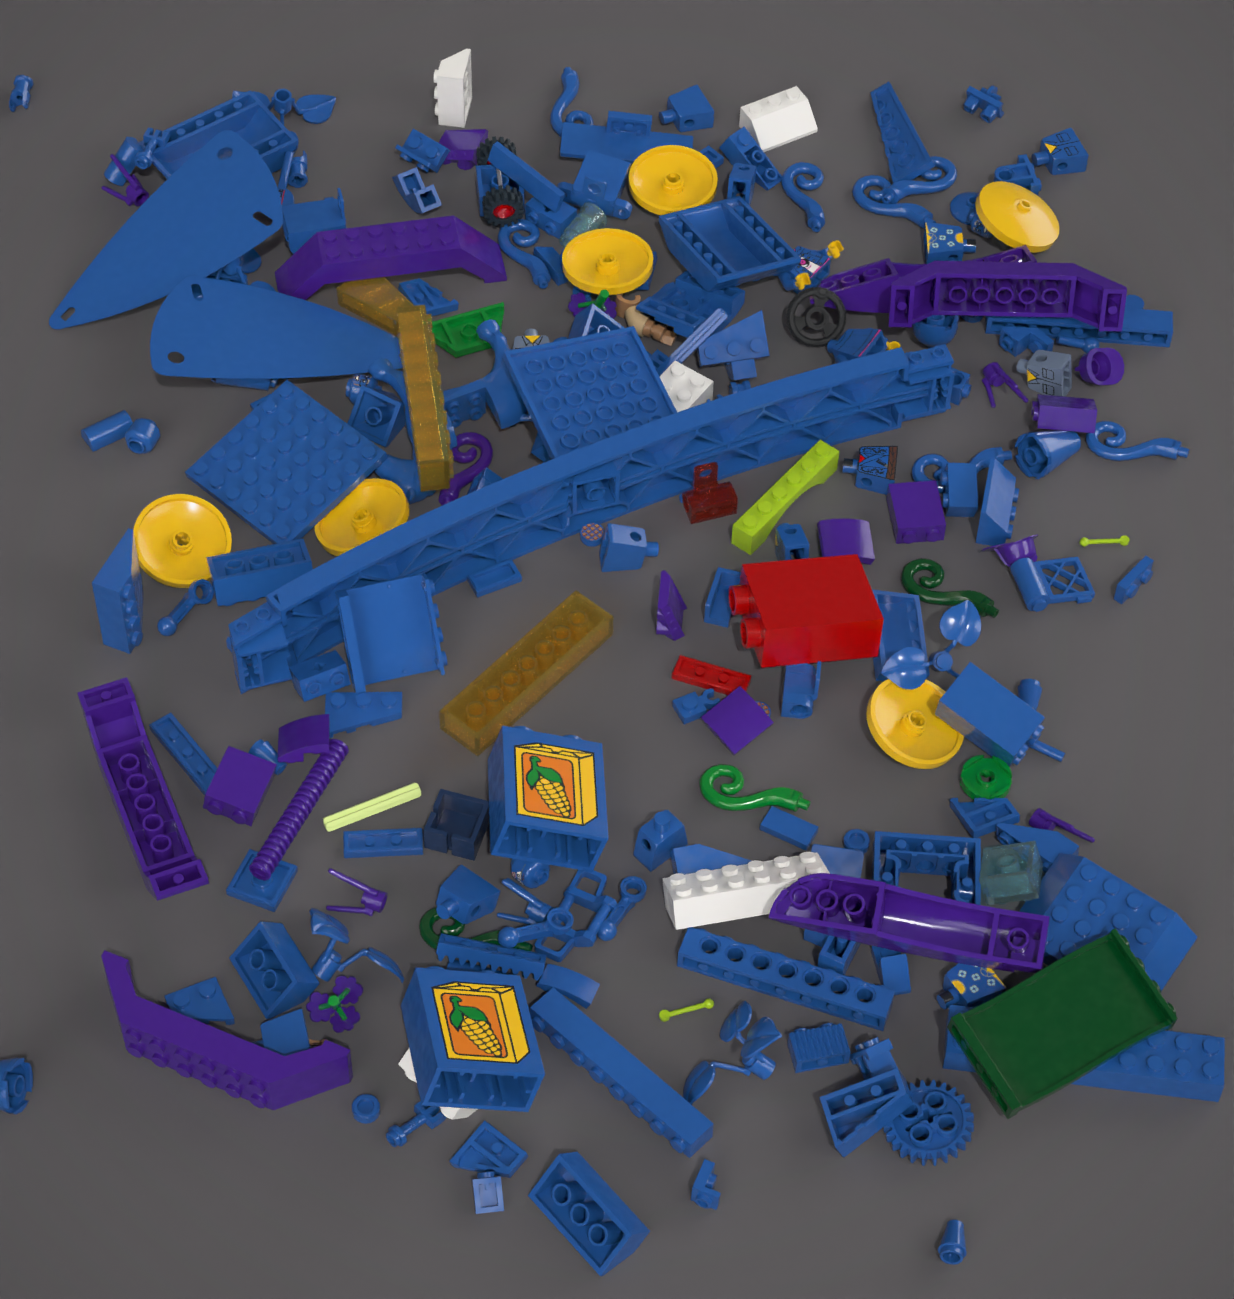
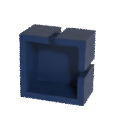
M440 789L433 806V812L431 811L424 828L425 848L446 854L448 850H452V855L475 861L490 823L489 801Z

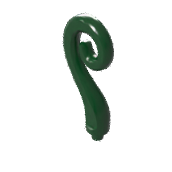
M920 558L912 560L902 570L901 582L908 594L919 595L920 601L924 603L955 606L965 600H969L982 617L990 615L995 618L999 613V609L994 607L992 599L976 591L942 592L925 589L936 588L944 580L942 566L931 559ZM921 570L932 572L934 574L933 577L922 576L920 578L921 586L915 582L914 575Z
M433 907L420 919L419 930L424 942L437 951L440 936L434 932L433 925L442 918L437 914V907ZM451 916L449 919H452L454 924L442 926L440 931L442 934L459 936L464 931L465 924L460 923ZM500 930L467 939L500 945L498 941ZM520 942L513 948L532 951L533 945L527 942Z

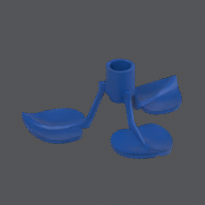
M278 89L275 91L270 103L266 95L252 91L269 110L274 106L275 111L280 114V122L283 125L284 115L291 110L292 106L298 115L303 114V119L306 122L313 124L323 123L331 116L336 102L335 96L317 94L303 96L295 103V99L292 98L289 90ZM234 90L232 99L246 92ZM290 131V133L298 140L296 133ZM298 145L296 146V148H295L294 151L292 152L293 154L296 152V150H297V148H298Z
M254 248L219 269L215 279H220L222 271H225L228 275L238 273L241 283L248 285L243 273L254 272L261 266L260 255ZM255 281L250 284V286L275 291L270 284L263 281ZM192 284L191 288L194 299L197 301L203 300L200 286Z
M965 600L944 612L939 622L940 632L944 638L953 641L943 651L932 653L929 661L924 663L925 655L921 649L905 647L895 652L882 667L881 674L903 689H916L920 687L927 678L925 667L929 666L934 671H946L957 678L959 674L951 669L953 659L949 652L956 646L957 642L963 646H971L979 638L981 619L976 607L971 601Z
M315 908L309 910L312 916V934L331 937L326 950L311 969L316 976L329 982L337 970L342 972L345 967L361 956H367L376 964L398 976L401 983L404 982V976L397 963L388 955L372 947L362 949L341 963L342 956L333 950V947L337 940L345 944L350 942L347 928L331 915Z
M742 1001L723 1022L720 1029V1038L724 1042H729L736 1036L743 1044L741 1056L743 1057L742 1063L744 1068L715 1061L709 1064L704 1060L688 1075L683 1089V1098L691 1105L700 1098L711 1086L716 1073L715 1068L741 1072L747 1076L752 1072L762 1080L767 1079L773 1073L776 1064L775 1061L760 1051L782 1037L773 1020L769 1017L759 1019L750 1028L747 1040H745L741 1035V1031L750 1023L752 1009L748 1002Z

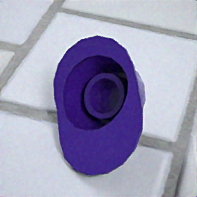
M1094 348L1080 358L1079 366L1075 367L1074 370L1078 371L1081 378L1087 383L1113 385L1118 383L1123 377L1124 362L1120 353L1113 348Z
M1039 534L1016 542L987 547L981 551H996L1002 562L1008 567H1011L1015 561L1021 558H1030L1033 562H1036L1037 554L1034 539Z

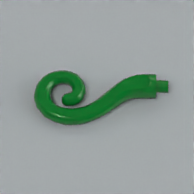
M714 765L708 768L700 778L699 787L702 796L710 804L723 810L745 811L766 806H778L796 812L799 808L807 811L811 802L803 798L802 792L784 787L771 788L742 797L725 796L713 788V782L718 777L727 776L733 779L732 783L721 785L720 790L723 794H737L744 786L742 772L732 765Z

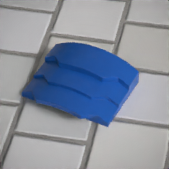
M685 271L676 278L675 282L665 284L653 296H649L636 305V310L654 316L656 321L674 327V333L688 338L720 307L728 314V318L710 335L712 336L723 330L740 311L745 303V290L730 286L716 292H707L688 271Z

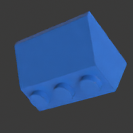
M990 458L976 537L977 544L989 546L1005 544L1006 539H1011L1013 525L1009 524V520L1014 521L1016 506H1012V502L1017 503L1019 488H1015L1016 477L995 458Z
M260 921L229 957L266 1019H271L303 1003L320 984L282 923Z

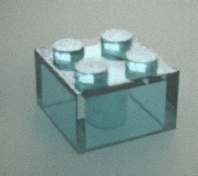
M1036 841L983 849L979 882L987 905H1001L1008 902L1030 901L1039 898L1043 864Z

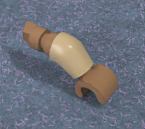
M623 293L616 294L615 302L617 307L615 310L617 316L626 319L628 327L634 326L640 337H651L652 335L654 340L669 346L674 344L677 333L668 330L667 326L659 323L656 325V322L650 320L649 316L636 310V305L641 300L640 295H636L635 300H626L623 298Z

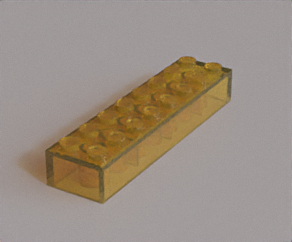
M425 305L397 307L398 340L421 492L449 489L450 479L454 478L453 452L450 450V433L447 430V414L443 406L444 395L440 387L441 375L437 367L438 356L434 348L435 337L431 329L432 317L431 314H426Z
M577 590L574 591L439 711L440 729L476 756H479L496 741L502 726L511 727L613 635L614 616Z

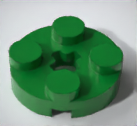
M977 755L970 758L964 764L959 782L963 791L972 799L1004 798L1011 789L1012 772L1007 763L998 757L992 756L991 759L984 758V755ZM981 776H984L985 778L990 776L991 781L984 782L982 781Z

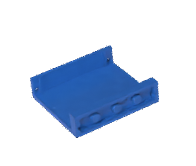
M425 573L335 591L352 687L356 694L366 692L365 685L437 669L441 675H445L444 666L448 665L445 651H441L440 642H443L441 627H437L436 619L439 618V610L437 604H433L432 601L435 587L433 580H429Z

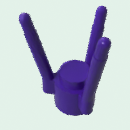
M111 154L110 158L130 183L126 188L127 197L106 186H102V190L125 201L129 206L133 203L136 206H141L149 198V193L143 188L134 174L130 176L115 155Z
M992 362L985 366L983 369L985 378L982 379V383L986 387L992 408H995L996 404L990 385L998 387L1004 382L1025 403L1029 401L1018 389V385L1003 371L997 362Z
M1038 808L1030 818L1029 825L1033 828L1053 831L1055 826H1058L1091 843L1095 842L1093 837L1075 829L1073 825L1052 816L1041 808Z
M332 868L328 870L330 874L364 891L361 904H364L365 908L328 905L326 910L362 913L373 916L374 911L382 912L388 893L371 888Z

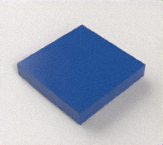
M249 849L227 887L226 893L228 896L275 912L298 872V868L296 865L281 860L269 880H260L254 877L249 870V866L253 863L258 852Z

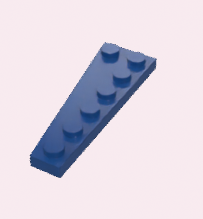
M888 81L870 92L878 125L881 129V137L885 145V153L888 157V165L893 183L902 180H913L935 167L890 82Z

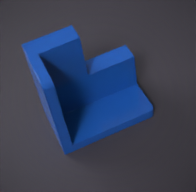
M718 567L705 605V623L728 628L732 617L728 597L729 587L731 585H740L741 572Z

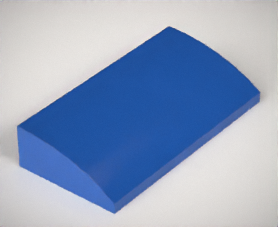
M872 589L884 618L878 657H873L876 681H885L888 678L881 674L882 667L895 652L902 648H919L925 655L924 663L928 661L919 595ZM925 667L928 678L930 675L929 667Z

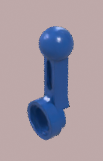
M205 579L192 582L188 592L185 593L179 604L168 616L162 617L158 621L157 629L159 633L163 636L173 635L177 630V624L195 604L209 603L214 595L211 583ZM197 586H199L203 592L201 599L198 598L196 595Z
M629 876L622 880L620 884L622 898L607 919L601 924L596 934L599 939L603 941L612 940L617 934L618 925L629 910L635 907V903L645 897L647 885L643 879ZM636 889L640 893L633 895L629 894L626 890Z
M553 908L548 912L544 922L519 928L505 927L501 929L498 934V941L504 948H513L520 942L542 937H553L554 934L563 935L571 930L574 918L567 909ZM561 920L565 923V926H556L552 921Z

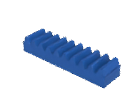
M442 933L436 951L439 961H442L445 956H448L449 963H453L455 958H459L460 965L463 966L466 960H469L472 968H474L477 962H480L482 970L489 964L494 972L498 967H501L503 974H506L509 969H512L513 975L523 971L524 978L526 979L530 973H533L536 981L543 975L547 956L546 954L516 948H504L501 945Z

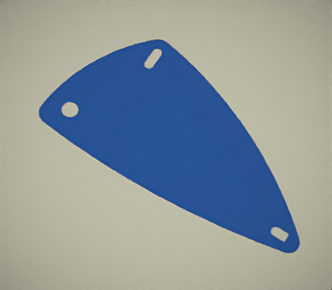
M224 130L215 135L175 171L105 245L49 319L51 328L63 329L126 312L165 297L184 278L188 276L204 278L244 255L277 232L283 224L281 199L273 175L259 153L245 139L232 130ZM225 147L231 148L232 155L226 160L218 158L219 150ZM259 211L271 218L273 222L271 225L266 226L253 218V214ZM75 308V312L66 321L61 318L67 309Z
M200 276L184 278L168 294L156 315L150 339L152 368L158 374L165 376L227 379L322 377L369 373V366L381 358L388 359L393 369L425 365L429 361L428 355L413 345L368 323L333 309L259 287L213 278H202ZM192 284L200 286L203 300L197 301L194 299L191 288ZM171 352L181 353L184 356V361L173 363L168 359V354ZM414 353L416 359H402L399 357V354Z

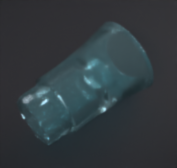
M584 203L559 238L561 246L565 248L573 238L584 232L604 228L608 223L605 213L593 203Z

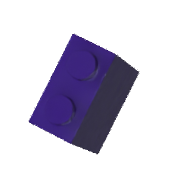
M1037 394V401H1032L1031 415H1033L1032 420L1036 421L1037 428L1095 433L1097 407L1094 399Z
M936 480L888 484L886 500L896 544L944 540L946 522Z
M228 746L207 789L203 808L212 814L223 815L238 824H246L252 827L274 779L277 764Z

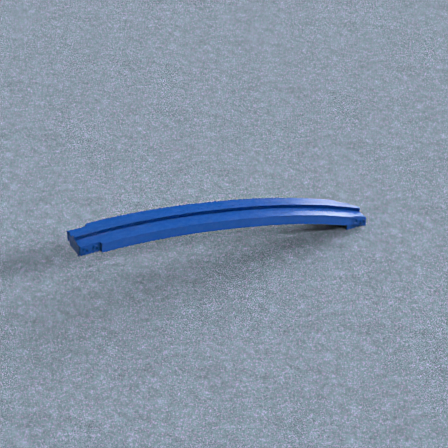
M946 344L906 353L900 347L789 376L688 408L587 445L485 486L420 515L266 595V603L228 624L230 637H227L226 643L227 648L232 652L234 671L240 693L243 694L253 688L292 680L289 670L290 666L317 657L344 642L335 594L337 590L425 573L429 580H433L435 594L432 596L466 581L468 574L509 559L514 560L577 534L586 523L602 524L692 489L807 453L819 440L832 446L899 429L903 421L946 412L947 409H951L950 401L955 376L951 366L954 364V360Z

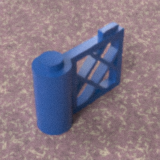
M1079 557L1033 562L1030 558H1021L1010 567L1026 607L1030 611H1042L1048 604L1069 601H1077L1078 604L1091 602L1095 596L1094 589ZM1074 566L1077 573L1074 575L1064 570L1063 567ZM1042 569H1049L1055 572V575L1052 578L1044 574ZM1058 575H1061L1071 582L1069 585H1066L1056 580ZM1076 583L1084 587L1085 591L1079 592L1072 588V585ZM1053 585L1064 591V593L1053 595L1051 586Z

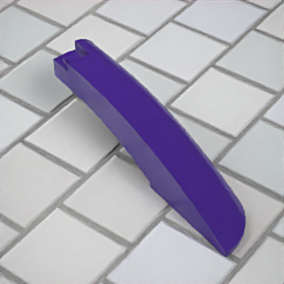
M1026 245L982 258L966 260L1037 262ZM887 258L829 276L821 281L819 287L834 292L843 302L845 310L889 313L891 282L927 264L895 263ZM810 296V303L814 304V298ZM830 299L824 304V307L836 308Z
M829 873L810 874L799 878L798 881L788 888H784L774 901L769 914V919L871 946L960 964L1008 972L1018 970L1030 973H1037L1042 970L1050 916L942 898L889 885L886 882Z

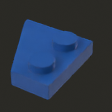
M958 798L950 799V808L972 838H978L996 831L998 823L1013 825L1020 821V814L1008 798H974V802H958Z

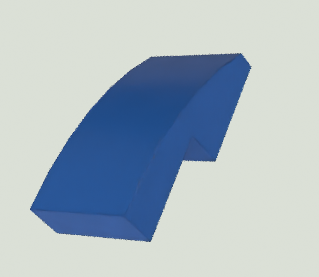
M547 964L536 986L545 992L554 987L559 993L587 1009L592 1003L600 984L573 970Z

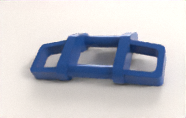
M595 870L593 872L577 871L570 886L566 888L563 894L564 899L559 907L569 911L572 904L575 903L597 913L587 930L575 931L571 929L563 935H553L554 938L566 943L560 951L556 952L542 946L547 937L538 938L535 942L536 953L546 954L547 958L561 962L574 946L592 947L597 940L596 934L609 912H612L617 905L614 898L607 895L602 896L607 884L606 875ZM586 877L600 883L596 896L577 888L582 878ZM561 920L552 921L556 926H563L561 925Z

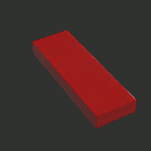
M682 655L679 656L672 673L673 680L704 689L713 688L714 692L729 695L739 686L747 692L752 677L748 674Z

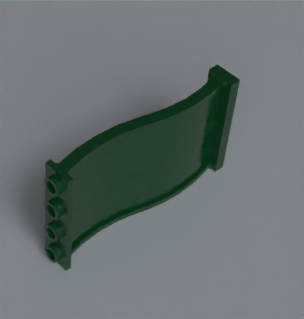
M1115 928L1108 935L1064 956L1001 995L963 1014L960 1012L952 1016L947 1028L1008 1120L1017 1115L1019 1111L1058 1092L1138 1043L1164 1030L1172 1029L1178 1018L1172 1004L1166 1002L1161 995L1157 982L1151 980L1145 972V966L1141 959L1135 957L1130 950L1128 940L1125 936L1120 935Z

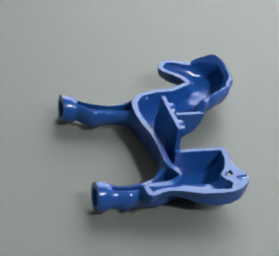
M489 319L482 322L476 330L479 338L488 342L495 353L493 368L485 377L469 384L420 394L410 385L405 371L393 369L388 359H378L369 366L368 371L375 380L389 384L404 403L407 433L413 445L412 460L401 459L387 454L388 458L374 471L380 478L397 484L403 490L409 505L433 495L444 482V477L450 464L449 457L452 455V448L457 446L454 428L468 419H480L486 413V403L501 429L510 427L520 421L533 422L529 413L527 414L528 410L502 358L505 351L515 349H509L507 338L500 332V327L495 320Z

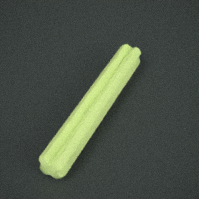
M414 782L323 818L324 827L330 832L420 797L421 789Z

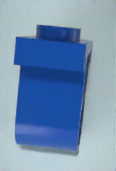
M1027 154L1018 155L1017 164L1001 166L995 170L993 182L1014 183L1032 191L1037 196L1039 191H1041V180L1036 177L1034 165L1030 163Z
M878 1037L864 1041L854 1046L856 1052L850 1054L852 1064L858 1065L864 1080L898 1068L890 1052L893 1046L889 1038L880 1041Z

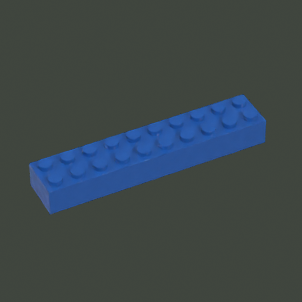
M949 1005L945 1030L943 1069L976 1072L947 1028L952 1016L960 1012L963 1014L975 1007ZM1164 1030L1122 1052L1071 1084L1219 1102L1224 1088L1225 1038Z

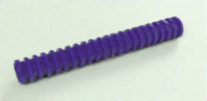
M330 739L329 752H322L317 758L313 768H311L309 774L305 777L302 785L292 798L291 803L288 804L287 809L279 818L276 826L254 858L253 863L250 864L249 870L254 877L260 880H269L271 874L279 865L290 844L300 831L301 826L305 823L316 802L319 801L320 796L334 777V773L337 772L345 756L349 753L347 745L341 740Z

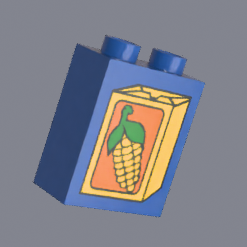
M502 726L488 758L491 855L593 872L609 839L602 743L582 740L575 735L558 736L536 732L525 726Z
M439 966L416 967L401 1003V1011L421 1105L529 1112L545 1076V1071L520 975L497 974L491 970L469 972L445 970Z

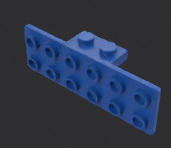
M608 111L607 126L563 122L560 156L584 159L587 151L591 150L633 164L638 156L655 147L679 145L693 149V136L652 132V115Z

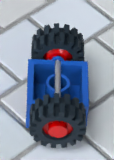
M495 136L492 137L491 141L489 138L485 139V143L481 142L479 144L480 147H477L476 187L480 217L484 216L489 224L493 222V226L497 227L498 224H500V227H504V224L512 226V222L518 223V219H522V214H525L524 188L488 161L492 146L497 141L517 156L515 144L513 142L510 143V139L507 138L504 141V137H500L499 140H496Z

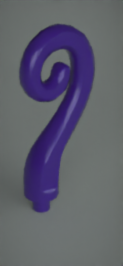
M465 432L456 436L457 446L452 448V455L450 456L454 461L469 463L476 458L477 450L474 447L464 453L458 450L466 444L477 446L481 451V455L472 466L450 477L444 483L438 498L440 504L445 505L458 499L462 488L471 483L477 474L486 467L488 468L491 464L493 448L489 440L483 435L475 432Z

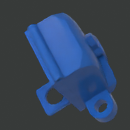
M588 150L574 184L567 182L557 184V187L565 193L563 201L584 208L587 212L594 214L597 212L620 219H627L631 215L632 205L628 201L620 199L628 178L630 162Z
M337 188L338 199L327 197L320 201L282 206V228L289 249L293 254L316 232L346 228L344 200L340 188Z

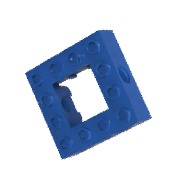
M875 831L872 848V880L900 887L898 886L900 872L951 876L952 900L981 905V838Z

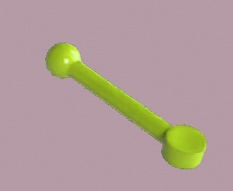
M1125 535L1116 539H1088L1083 537L1080 539V545L1085 547L1088 544L1120 543L1123 546H1127L1130 539Z
M707 998L703 1003L670 1012L668 1010H661L659 1018L661 1021L666 1022L672 1016L702 1008L711 1009L714 1006V1001Z

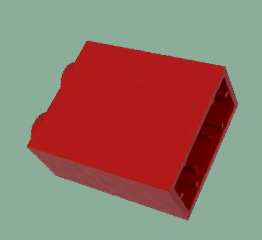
M858 554L742 564L740 585H731L729 587V606L732 615L743 616L740 622L742 645L745 649L754 648L761 668L817 663L818 661L828 662L878 657L884 618Z

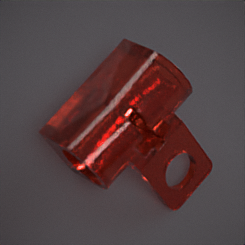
M716 462L696 466L693 476L694 490L682 493L684 509L691 524L737 514L738 497L730 481L718 483V464ZM704 470H712L707 476H699Z

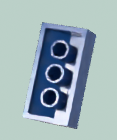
M304 539L206 557L218 606H231L237 602L247 600L256 601L313 570L312 561Z
M578 1151L558 1154L528 1194L530 1199L599 1276H604L633 1254L650 1233V1230Z

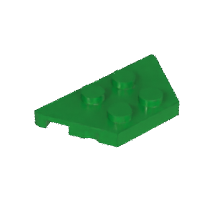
M504 302L421 324L420 332L455 358L492 348L488 342L479 338L476 330L482 322L491 319L498 323L501 332L505 311Z

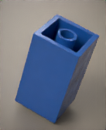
M969 662L941 697L935 711L936 716L991 757H998L1006 762L1009 767L1013 763L1017 766L1022 761L1029 748L1027 745L1033 746L1045 728L1042 726L1045 719L1043 715L972 662Z

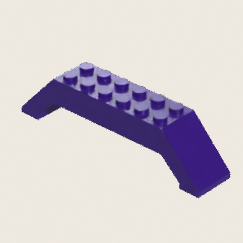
M454 215L316 232L275 271L277 291L303 300L309 298L324 284L462 267L482 278L484 284L507 281L499 244Z
M933 261L891 282L888 326L912 327V324L932 315L1072 317L1098 328L1099 331H1122L1127 287L1074 263Z
M122 678L78 692V699L101 773L148 892L158 901L209 884L201 860L197 859L193 853L147 738L128 678Z
M105 950L101 955L126 1050L135 1057H145L152 1060L159 1067H169L176 1070L183 1077H193L200 1080L207 1087L220 1088L234 1098L242 1097L258 1108L266 1107L271 1110L282 1108L348 1084L353 1078L350 1049L325 1040L321 1046L287 1056L280 1055L138 997L134 990L129 960Z

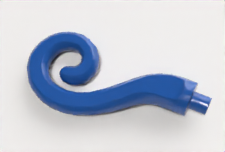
M566 67L563 70L564 73L561 75L563 92L555 102L550 114L552 128L560 137L562 136L563 125L562 114L577 96L579 90L578 74L571 67ZM580 110L570 112L565 119L568 123L580 120L584 124L594 125L591 115Z
M930 156L935 167L945 172L946 175L943 178L939 179L942 172L938 169L934 171L928 170L921 174L924 179L932 181L902 180L895 182L884 190L882 201L885 204H896L909 195L936 193L946 190L954 184L957 178V169L951 161L945 158Z
M795 163L787 167L781 179L783 190L794 203L806 212L808 226L814 232H819L825 225L823 209L815 200L798 190L793 183V179L799 175L796 179L797 185L804 190H814L822 185L823 173L819 167L811 163ZM799 174H809L813 176L814 179L806 180L803 175Z
M864 176L854 184L852 193L856 203L869 212L906 218L921 228H925V222L936 223L933 220V214L920 205L876 202L882 201L884 190L891 185L882 176ZM870 186L882 188L881 191L870 190L869 197L864 193V190Z
M518 219L516 224L512 222V226L504 224V227H501L498 233L500 248L508 257L530 271L534 284L542 289L546 288L551 279L546 264L538 257L515 247L509 238L515 231H527L530 233L527 237H523L518 232L514 233L513 241L518 246L529 247L538 242L540 237L539 228L533 222L525 219Z
M1112 421L1097 422L1095 433H1086L1085 435L1088 448L1096 455L1108 460L1127 461L1153 455L1177 460L1178 456L1187 458L1190 451L1188 448L1181 447V441L1169 438H1157L1127 448H1113L1119 447L1125 442L1126 432L1120 424ZM1103 432H1111L1116 435L1115 437L1106 438V445L1098 439V436Z
M1002 447L989 448L977 453L968 463H976L978 473L985 468H989L990 458L997 459L1002 465L1005 460H1012L1011 450L1003 451ZM938 454L923 455L915 461L912 467V478L914 482L932 481V479L925 475L924 469L928 465H937L940 469L934 472L933 477L937 482L939 493H944V486H941L940 481L937 480H940L941 471L945 470L949 462Z

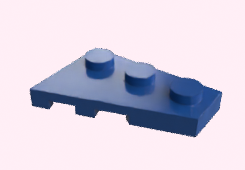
M762 310L708 337L697 348L700 367L769 357Z
M402 692L326 693L325 714H329L330 738H333V734L343 731L347 733L354 732L356 728L361 726H376L401 719Z

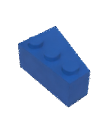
M898 1068L820 1097L835 1148L843 1157H846L914 1104L906 1079Z

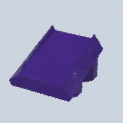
M486 129L445 130L438 142L450 150L443 164L457 163V167L463 170H469L474 165L477 166V147H480L479 144L481 142L485 143L489 131Z
M663 570L661 571L656 634L665 635L676 641L685 636L682 631L683 612L687 607L671 576Z

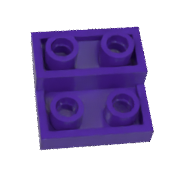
M843 518L820 520L817 523L822 557L858 554L860 562L869 565L875 560L869 521Z
M740 686L701 717V720L716 738L719 737L733 756L774 723L754 699Z
M329 714L301 718L280 727L278 733V762H304V753L319 754L329 752Z

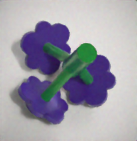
M601 290L597 299L589 302L585 300V295L582 292L571 295L568 308L573 312L574 317L592 303L614 319L617 316L615 310L617 304L610 300L607 290Z
M343 975L338 976L335 980L336 985L333 987V993L338 996H329L326 993L321 995L319 992H314L310 995V1002L306 1004V1009L310 1012V1019L313 1022H320L321 1020L327 1022L330 1019V1023L333 1025V1030L336 1033L352 1030L354 1024L359 1022L361 1016L356 1012L354 1006H349L346 1009L341 1007V1004L357 1003L359 996L363 993V987L356 983V978L353 976L348 978Z

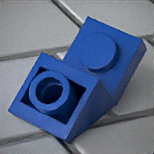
M1009 326L1001 328L999 345L1014 357L1027 348L1032 353H1035L1037 350L1052 352L1054 340L1038 328Z

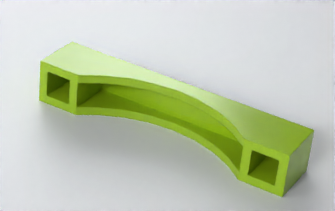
M819 440L733 524L731 544L752 555L766 541L771 530L789 506L811 487L823 484L837 470L839 450Z

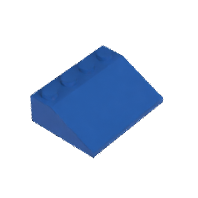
M128 528L92 581L103 644L131 654L135 646H138L143 638L144 590L133 529Z

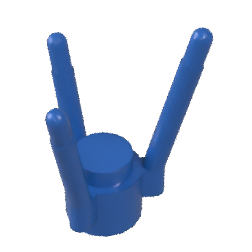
M510 878L502 880V884L529 902L525 911L529 918L500 912L497 913L498 918L527 925L546 921L548 912L553 909L552 906L540 901Z

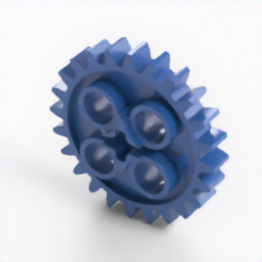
M921 1080L920 1087L918 1088L911 1082L910 1094L914 1104L883 1127L886 1133V1141L892 1142L893 1151L900 1149L901 1158L909 1154L911 1163H914L917 1158H921L922 1166H925L927 1159H931L934 1166L937 1165V1158H941L945 1163H948L947 1155L951 1154L957 1158V1148L965 1151L966 1142H971L970 1132H974V1123H972L974 1121V1114L970 1112L971 1104L965 1103L964 1094L956 1096V1087L947 1091L945 1082L940 1088L936 1087L935 1080H932L930 1086H926L924 1080ZM932 1105H940L941 1107H939V1108H932L931 1106H932ZM908 1114L915 1115V1117L907 1118L905 1116ZM950 1127L952 1130L944 1131L942 1128ZM918 1137L927 1138L923 1141L916 1140Z

